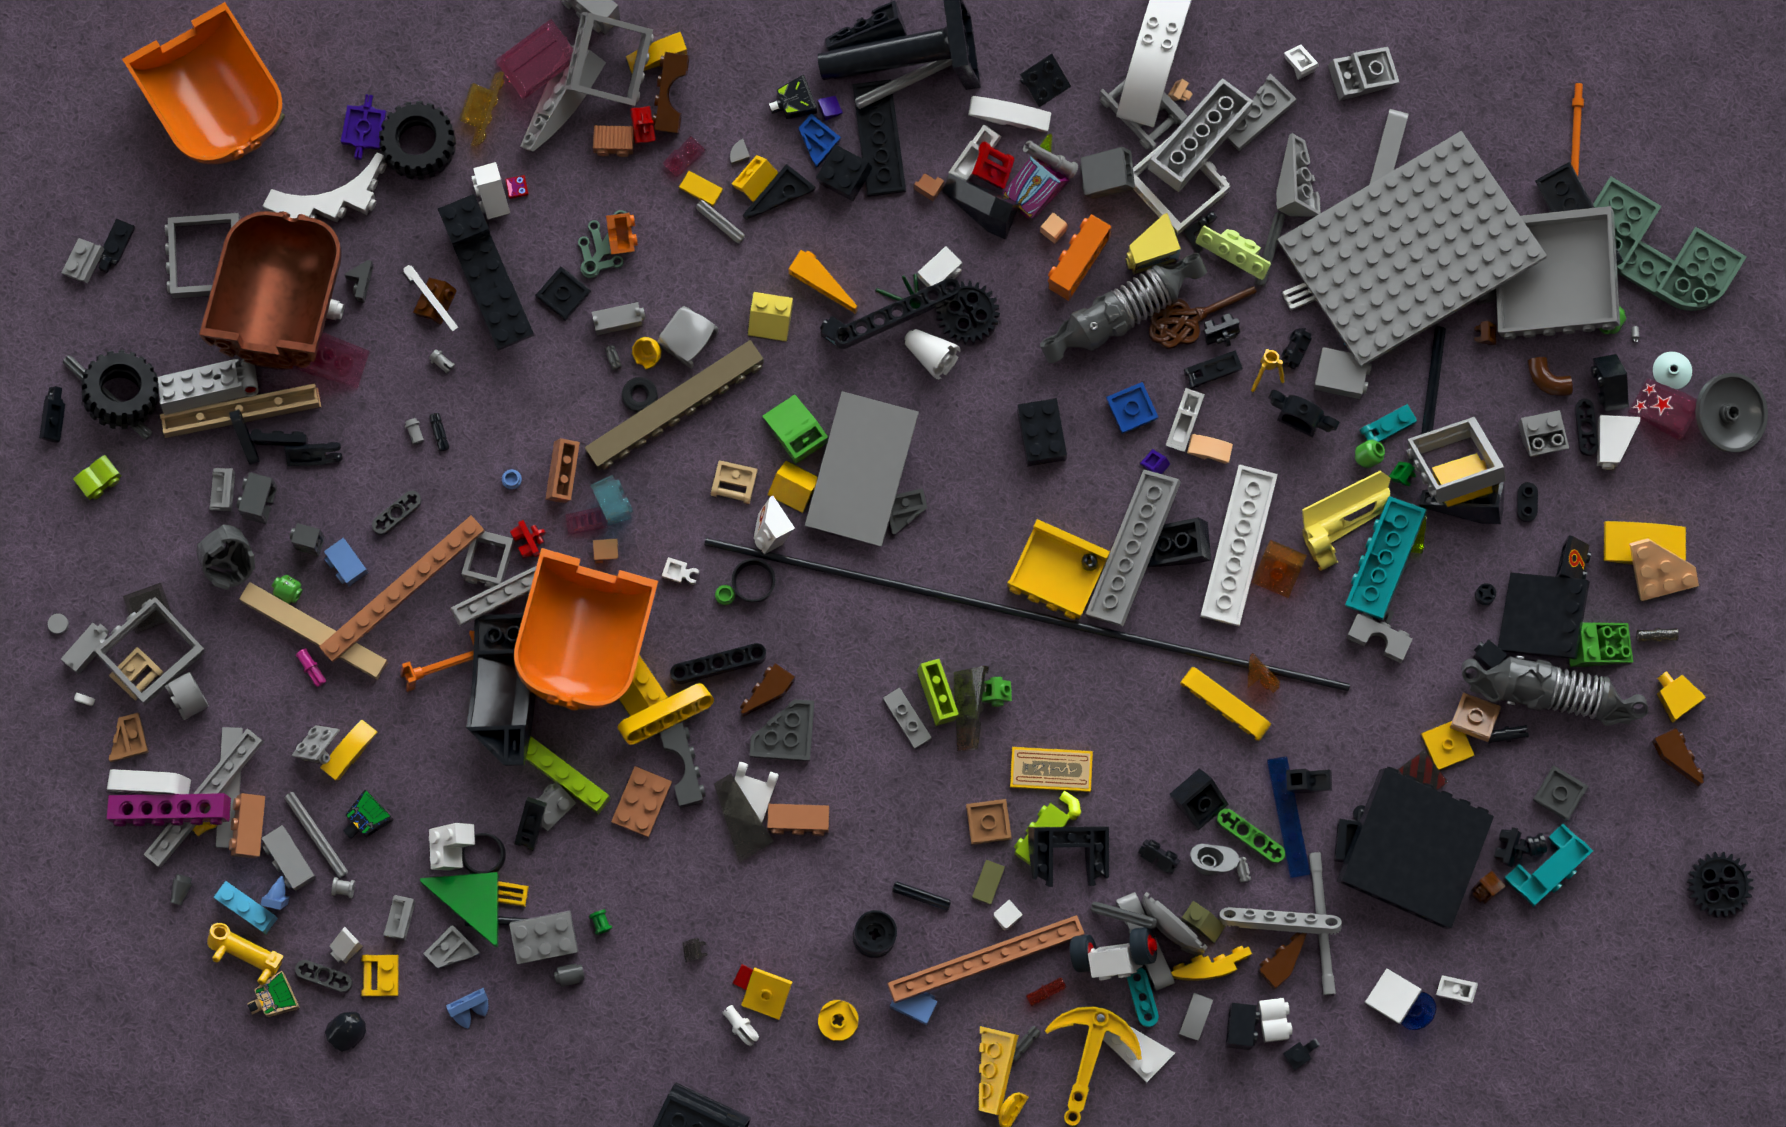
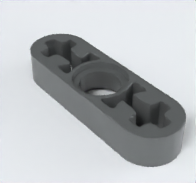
M416 491L406 492L379 514L372 522L374 532L378 535L387 534L419 508L422 502L419 493ZM409 496H411V497H413V498L416 496L417 498H416L415 500H416L417 503H416V504H413V503L408 504V505H407V508H408L409 510L406 511L405 508H404V506L401 505L400 503L403 502L404 505H406V504L409 502V499H408ZM400 508L403 511L402 516L399 518L392 517V510ZM388 514L390 520L393 521V523L390 524L389 521L386 522V528L384 530L381 528L376 529L378 527L377 523L379 521L381 523L385 522L387 520L385 515Z
M308 960L299 961L295 967L296 974L302 979L339 992H347L352 988L353 981L351 977L343 972ZM305 964H308V968L313 971L315 970V967H318V969L315 971L314 979L311 978L313 975L311 973L306 972L304 975H302L300 967H304ZM321 971L329 972L330 978L328 981L321 982L318 976ZM334 973L337 974L336 979L343 980L346 977L348 986L340 988V984L337 982H333V986L330 985L333 981Z

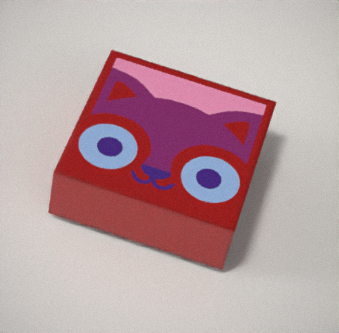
M525 175L505 179L509 199L529 195Z

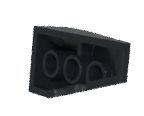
M894 0L872 10L874 15L868 19L863 17L857 19V23H855L853 28L844 27L827 37L825 40L828 51L906 36V27L896 1Z
M949 173L942 192L987 232L1007 239L1020 203Z
M1505 481L1492 485L1493 493L1447 507L1445 502L1438 504L1435 497L1430 496L1428 489L1422 490L1419 506L1481 524H1501L1504 510Z

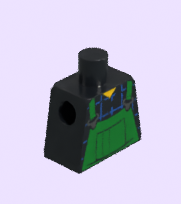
M365 789L345 816L351 823L343 832L350 839L359 831L367 838L392 822L393 818Z

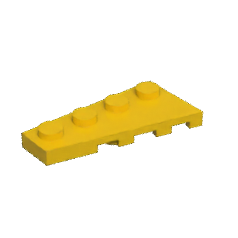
M980 1026L982 1039L979 1047V1052H981V1064H979V1073H981L979 1111L999 1115L1019 1035Z

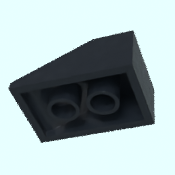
M1197 517L1164 524L1147 567L1190 565L1211 561L1208 522Z

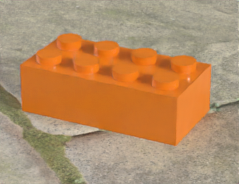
M1092 214L1088 219L1084 218L1079 227L1081 229L1078 235H1073L1069 242V249L1061 253L1058 259L1060 261L1058 266H1053L1048 274L1049 289L1068 301L1111 237V226Z

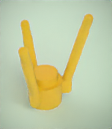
M1266 349L1264 356L1260 360L1262 366L1251 389L1252 392H1255L1266 369L1273 370L1278 367L1281 383L1285 382L1282 368L1283 361L1279 360V354L1274 350Z

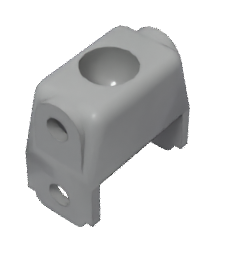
M683 306L667 324L657 342L661 348L692 369L694 364L691 360L703 349L712 333L717 335L719 329L705 317Z

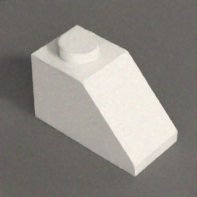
M344 927L329 947L333 950L330 954L338 962L343 960L346 963L363 946Z

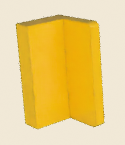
M756 155L732 182V185L737 190L744 192L754 202L776 177L778 172L767 159Z

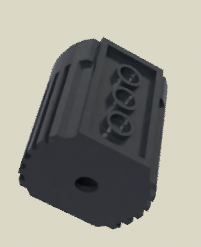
M676 1082L667 1095L653 1127H748L751 1117Z

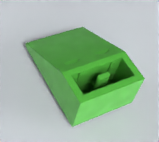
M793 395L762 416L795 464L828 443V436L796 395Z
M1583 623L1577 659H1569L1570 667L1632 663L1633 656L1628 623Z

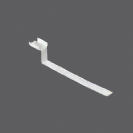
M409 265L403 268L407 278L410 281L414 280L452 331L457 329L458 326L425 285L414 268Z

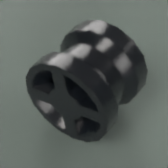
M1489 583L1481 584L1475 592L1476 601L1485 606L1491 604L1496 597V589Z
M1539 833L1535 837L1526 836L1527 848L1530 849V856H1534L1538 852L1547 853V845L1543 833Z

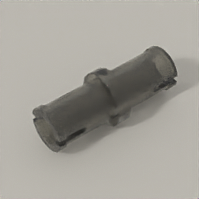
M1655 627L1652 630L1636 631L1638 643L1652 641L1660 643L1661 641H1678L1679 639L1677 628L1660 629V627Z

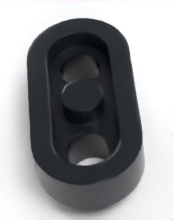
M1525 482L1520 485L1517 491V516L1523 522H1531L1538 513V489L1533 483ZM1525 489H1530L1532 493L1527 495ZM1529 508L1531 514H1526L1524 509Z

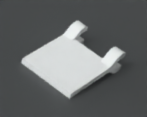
M739 762L723 814L761 826L779 775L770 772L768 781L763 782L745 776L748 764Z

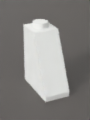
M1600 415L1597 420V466H1602V469L1611 470L1618 466L1640 422V417Z

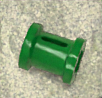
M605 909L589 915V919H592L596 935L613 929L612 925H609Z

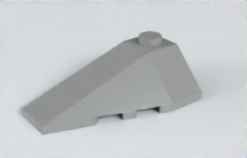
M1293 133L1288 138L1277 187V210L1288 216L1315 217L1320 214V197L1318 192H1313L1311 182H1314L1315 178L1307 168V165L1310 164V158L1306 142Z

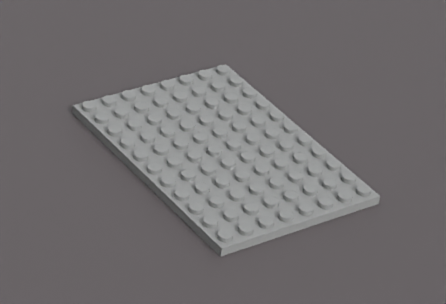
M1462 131L1277 239L1290 262L1361 368L1547 258L1542 247Z

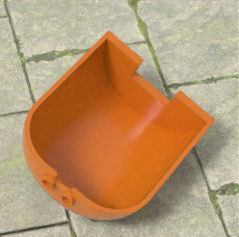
M224 2L191 20L193 28L161 46L155 40L122 59L176 147L188 158L203 164L231 162L258 149L274 132L282 113V96L278 85Z
M541 548L515 644L514 664L516 672L522 683L532 693L546 700L549 704L563 706L570 710H591L606 707L620 699L632 683L658 581L619 570L617 576L579 566V558Z

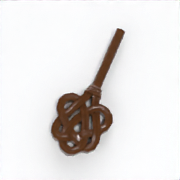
M1252 286L1205 308L1195 307L1190 309L1187 302L1177 299L1175 304L1167 305L1159 313H1153L1150 320L1149 338L1166 349L1175 348L1179 344L1189 345L1195 343L1200 334L1198 323L1202 322L1208 314L1255 294L1256 289ZM1175 325L1171 330L1167 328V326ZM1193 330L1192 336L1187 337L1189 333Z

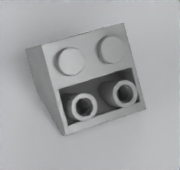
M1560 410L1520 419L1518 425L1523 445L1530 457L1569 449Z

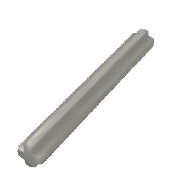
M294 792L287 794L284 797L286 802L339 878L345 876L348 873L347 869Z

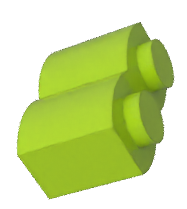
M104 455L75 476L73 480L89 500L92 498L95 500L103 495L105 488L118 484L121 474L107 456Z

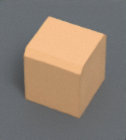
M1052 213L1040 227V233L1055 244L1067 231L1068 224L1055 213Z

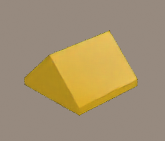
M785 461L774 477L768 496H774L776 500L803 513L814 493L818 477Z

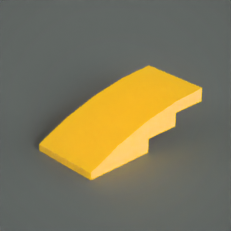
M1604 522V561L1633 565L1629 543L1644 539L1652 540L1686 561V527L1639 522Z

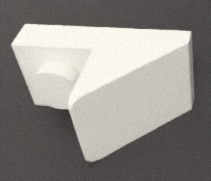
M1302 45L1284 53L1286 60L1294 68L1298 80L1315 72L1319 67L1318 62Z
M1442 975L1436 995L1456 1000L1463 1005L1472 1004L1478 984Z

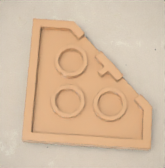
M1650 539L1629 543L1638 594L1641 601L1699 586L1694 565Z

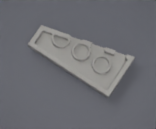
M1269 74L1266 82L1259 88L1256 96L1253 98L1251 111L1226 139L1240 151L1297 103V99L1276 78Z

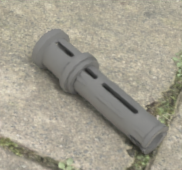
M1030 140L1026 142L1029 147L1024 145L1023 151L1047 163L1053 171L1065 174L1066 178L1071 179L1077 173L1078 164L1067 161L1064 156H1056L1032 143Z

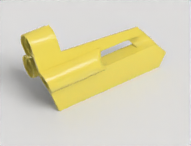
M1378 471L1302 509L1304 524L1302 534L1311 556L1320 566L1318 567L1320 571L1338 563L1335 556L1336 550L1331 545L1332 542L1383 512L1387 499L1390 496L1388 486L1391 478L1382 471ZM1375 502L1374 509L1352 521L1344 519V517Z

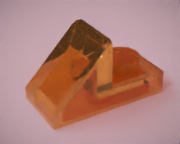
M1252 653L1249 659L1248 688L1261 679L1260 683L1262 686L1274 693L1279 689L1280 681Z

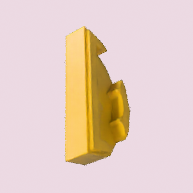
M1019 1092L1012 1094L1004 1101L998 1118L1001 1127L1012 1126L1029 1096Z

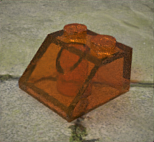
M1270 540L1252 583L1289 598L1307 555Z

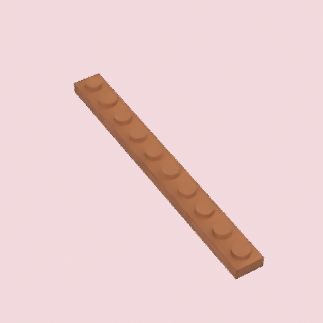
M472 515L469 516L322 643L319 648L332 662L336 661L484 533L485 530Z
M1076 915L891 981L887 986L894 1003H898L1071 941L1074 936H1082L1085 933Z

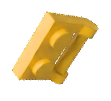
M362 955L361 962H364L361 996H398L399 955ZM372 962H378L377 990H372Z

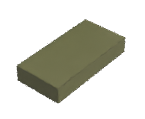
M986 860L972 898L991 905L1005 866Z

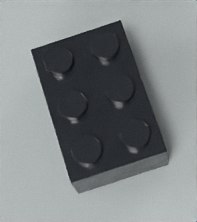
M1057 398L1018 404L1017 413L1027 467L1065 461L1067 459V451Z

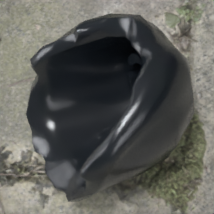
M355 1011L343 1012L328 1023L325 1030L326 1039L335 1049L341 1052L354 1048L364 1038L366 1023L360 1014Z

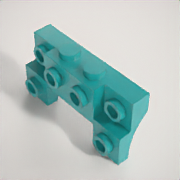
M1564 824L1548 837L1559 850L1530 875L1519 864L1504 878L1533 907L1550 891L1555 893L1562 886L1560 882L1565 877L1569 880L1577 872L1575 868L1593 852L1583 840L1571 832Z

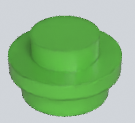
M722 585L716 590L715 598L718 603L729 605L735 599V591L728 585Z

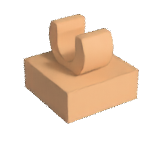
M1184 79L1176 81L1168 96L1173 101L1179 99L1189 101L1192 93L1186 90L1189 83Z

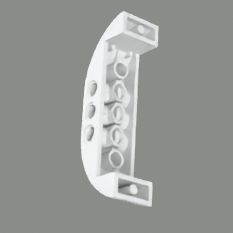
M1192 0L1149 1L1116 117L1154 127Z

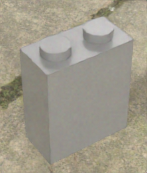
M1323 347L1313 390L1360 399L1362 393L1366 394L1368 382H1365V377L1370 375L1372 364L1368 363L1361 368L1352 353Z

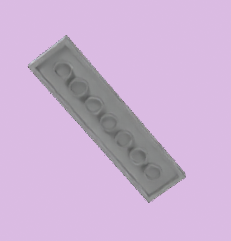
M1143 470L1086 611L1088 617L1124 626L1181 481L1179 479Z

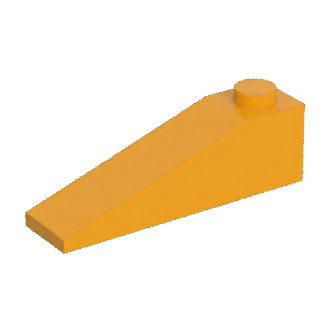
M800 250L788 269L789 274L856 314L857 305L816 259V255L810 251L804 252Z

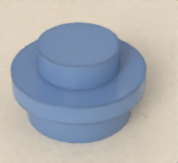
M511 469L503 474L502 483L507 489H516L521 485L522 477L518 471Z

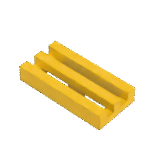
M499 882L500 887L524 891L521 894L498 890L499 895L522 898V901L498 898V903L526 907L529 886Z

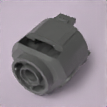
M222 525L197 544V558L207 579L216 587L229 590V587L237 586L246 581L255 569L254 554L247 538H244L242 531L234 526ZM216 566L225 570L231 568L232 572L226 571L223 573L209 567Z

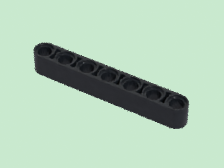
M954 278L945 279L848 323L836 330L835 345L840 349L849 348L946 304L958 297L960 284ZM947 286H953L955 287L956 291L950 293L947 292L945 288ZM935 294L938 296V299L931 301L928 299V295ZM917 302L920 304V307L913 309L910 307V304ZM899 310L902 312V315L895 317L892 315V312ZM881 318L884 320V324L877 325L874 323V320ZM863 326L867 331L865 333H858L856 328ZM845 334L849 339L843 342L838 337Z

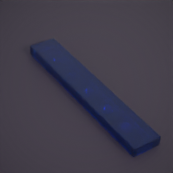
M1287 756L1268 759L1267 764L1290 879L1310 875L1295 794L1287 790L1286 770H1290Z

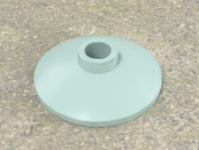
M1666 352L1655 360L1653 376L1656 382L1665 389H1681L1691 379L1692 366L1684 355L1678 352ZM1671 366L1676 367V368H1677V371H1676V372H1672V371L1670 370V367H1671Z

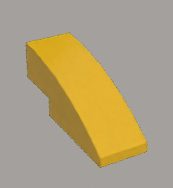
M681 32L657 40L649 45V60L644 67V71L660 66L661 55L664 56L665 52L687 55V48ZM638 50L626 56L631 73H633Z
M361 720L330 754L329 762L323 764L320 768L335 780H340L378 732L364 720Z

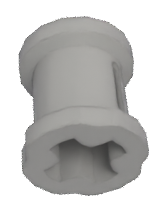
M335 877L332 884V895H347L349 898H352L355 880L349 882Z

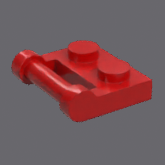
M983 141L979 145V155L972 174L997 188L1005 189L1014 163V157L1010 154L1005 155L992 148L989 143ZM988 155L1002 161L1003 166L987 159Z

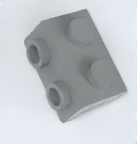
M556 782L547 786L544 793L539 798H536L547 803L541 826L548 831L576 804L570 795Z

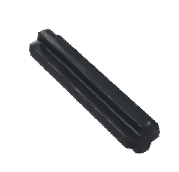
M898 881L894 883L892 889L894 893L946 911L949 910L951 905L950 899Z

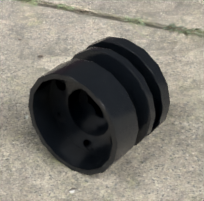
M881 910L866 912L858 919L853 932L854 945L862 955L868 958L883 957L892 950L897 937V926L894 919ZM873 932H877L878 937L876 940H872L871 935Z

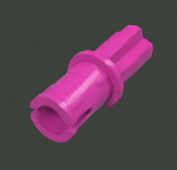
M307 648L299 651L296 657H298L305 668L304 672L308 673L316 687L322 686L326 679L317 667L319 664L314 662Z

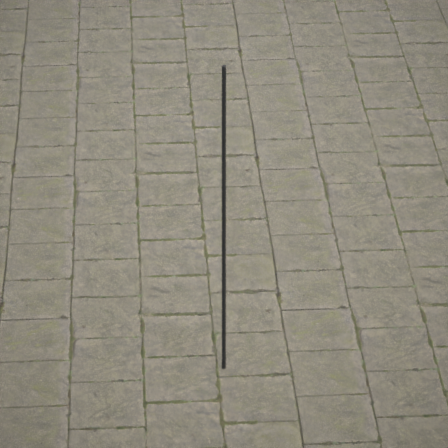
M706 538L704 544L709 547L1344 691H1349L1350 688L1349 683L772 552L764 554L759 549Z

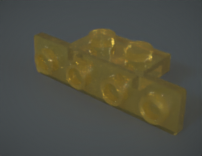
M499 71L494 74L489 89L475 83L470 85L459 120L476 127L471 145L474 147L483 143L486 138L485 130L492 120L491 111L498 102V90L504 84V72Z

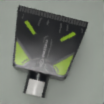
M804 75L778 88L777 97L779 100L768 103L772 114L783 111L786 119L817 114V106Z

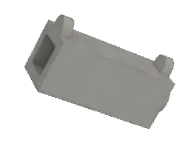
M638 302L592 312L597 335L643 326L642 320L646 319L644 308H639Z
M92 623L61 660L79 675L96 656L94 650L100 641L109 638L107 635L109 631L101 624L97 626Z

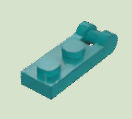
M1406 404L1375 422L1362 427L1359 431L1362 435H1365L1367 440L1373 439L1381 442L1417 423V419L1409 405ZM1373 430H1376L1378 433V435L1375 437L1371 432Z

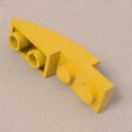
M1243 946L1233 949V954L1225 957L1222 954L1213 958V963H1211L1209 956L1203 958V955H1199L1191 959L1192 963L1186 966L1184 963L1174 966V971L1171 974L1175 979L1189 981L1223 977L1236 972L1237 968L1234 963L1250 957L1252 953L1249 947L1243 948Z

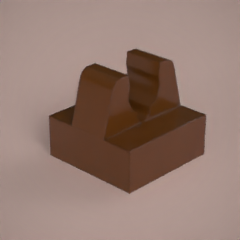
M1484 321L1474 327L1476 332H1481L1480 337L1474 338L1476 342L1496 345V325L1489 321Z

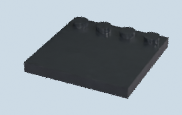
M1511 572L1498 648L1503 652L1577 659L1590 582L1585 579Z

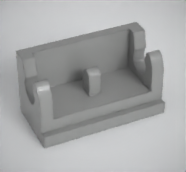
M233 468L213 469L209 510L232 511L235 481Z
M397 895L393 896L384 936L406 940L416 902L414 899Z

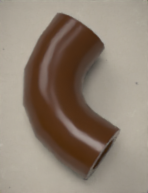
M1535 357L1528 360L1532 381L1541 391L1555 396L1572 395L1573 383L1571 376L1553 375L1549 371L1546 357Z

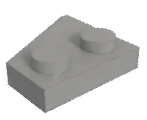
M452 925L423 954L439 969L475 957L480 952Z

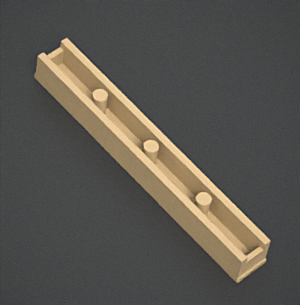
M315 384L215 403L167 415L160 414V418L162 420L163 434L165 438L233 425L229 412L238 409L241 411L244 421L248 422L321 407L318 388Z
M249 582L239 598L243 604L317 646H320L336 632ZM355 643L339 657L341 660L377 680L388 664L386 659L358 643Z

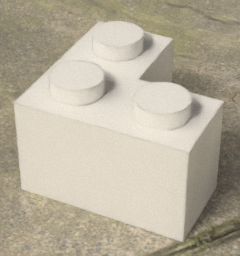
M496 162L473 168L475 176L471 177L476 195H481L482 201L479 202L482 213L486 212L487 219L509 214L510 210Z
M453 823L429 829L432 870L449 871L463 868L462 847L475 845L474 824Z

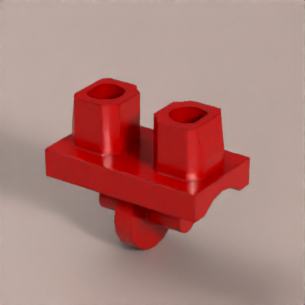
M650 106L631 108L630 113L635 144L656 141Z
M524 520L519 521V526L511 530L510 533L515 542L523 538L526 539L527 544L518 547L522 557L539 556L540 553L534 540H537L539 545L543 544L542 536L546 534L545 530H538L536 525L530 527L533 533L530 534Z

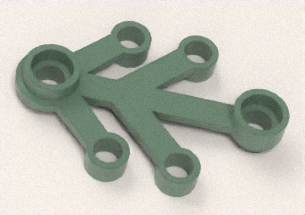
M623 210L616 211L614 215L623 214L626 212ZM596 220L590 221L588 228L592 232L596 253L591 257L588 247L590 246V241L587 237H580L578 244L582 249L584 262L581 264V273L587 278H594L599 274L600 270L611 267L621 268L624 262L621 256H614L612 260L600 262L604 255L611 254L609 236L607 233L602 241L599 232V222ZM597 224L598 227L597 229L593 230L591 229V225ZM582 240H587L588 243L587 245L582 246L580 242ZM616 259L621 260V263L619 265L614 264V261ZM593 266L594 270L592 272L587 271V267Z

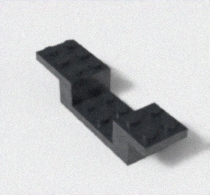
M472 194L438 208L449 239L497 350L499 351L535 336L492 239L475 195Z

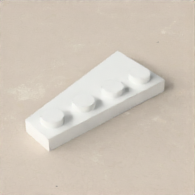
M1099 1014L1097 1016V1020L1099 1022H1103L1105 1020V1016L1103 1014ZM1130 1027L1135 1033L1141 1049L1142 1059L1138 1060L1132 1050L1120 1040V1036L1106 1031L1103 1041L1146 1083L1175 1054L1173 1051Z

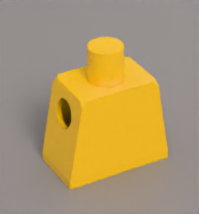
M1666 671L1657 678L1664 687L1657 695L1672 722L1706 698L1683 675L1673 680Z

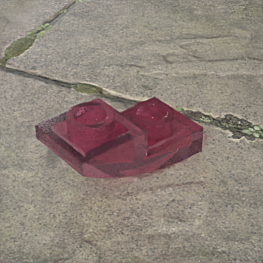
M690 136L678 150L675 149L663 164L678 177L706 149Z

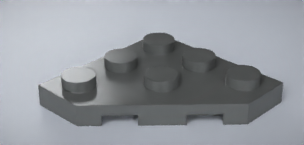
M794 699L789 703L786 708L776 714L766 725L751 736L749 756L754 758L810 762L815 702Z

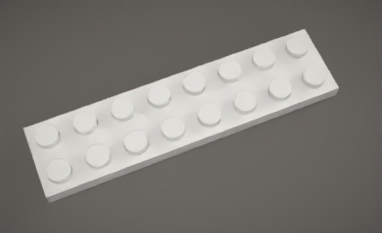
M1243 465L1238 466L1200 617L1240 626L1278 474Z

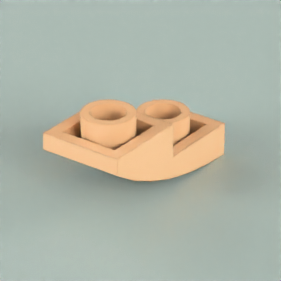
M1192 434L1187 453L1204 460L1210 458L1227 464L1230 460L1233 444L1207 436Z

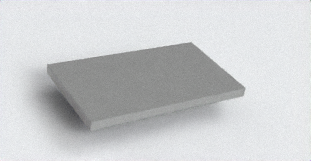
M841 392L805 526L882 547L917 422L918 411Z

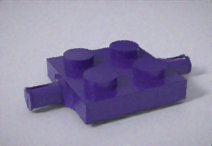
M365 95L364 105H347L341 144L354 146L356 148L354 159L362 160L363 149L380 150L379 131L382 130L381 124L386 120L387 112L386 110L372 107L373 95Z

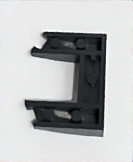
M1028 827L1029 858L1033 879L1036 880L1039 877L1046 881V886L1053 887V848L1085 847L1088 886H1095L1094 879L1101 875L1106 879L1109 878V827Z

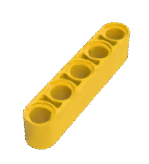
M1191 667L1180 682L1183 687L1189 688L1190 692L1196 697L1207 701V705L1216 711L1222 712V716L1232 723H1237L1238 727L1244 732L1255 736L1254 739L1257 741L1261 740L1271 726L1267 719L1195 667Z
M695 684L622 720L618 725V731L629 745L637 744L708 709L713 704L714 698L704 684Z

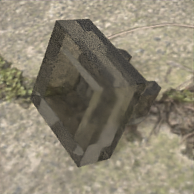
M699 938L683 942L685 963L694 962L707 956V953H702L700 948L706 945V942H700Z

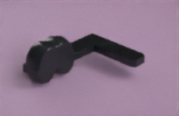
M1214 211L1208 213L1205 217L1184 230L1187 238L1198 253L1203 251V248L1196 244L1197 238L1194 233L1216 220L1217 216Z

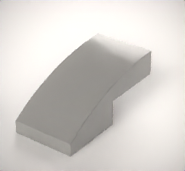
M1196 993L1193 994L1179 1034L1199 1041L1213 1002L1212 999Z

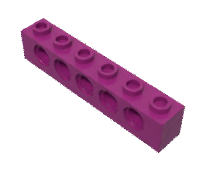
M225 793L109 795L107 820L114 823V826L119 827L126 826L127 823H133L134 826H145V823H152L155 826H163L164 823L181 826L185 822H191L192 825H203V822L221 825L222 822H229L231 798ZM191 806L190 812L185 814V810ZM210 806V811L204 814L206 807ZM133 807V812L127 815L128 810ZM152 807V812L147 815V810ZM169 807H172L171 812L169 814H166V810Z

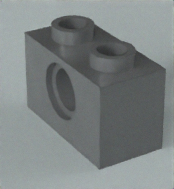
M297 523L296 528H292L290 533L291 543L296 550L316 556L320 555L325 539L320 529Z

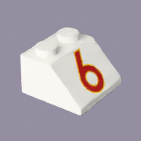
M774 496L768 499L758 513L754 533L755 544L764 554L784 544L795 529Z

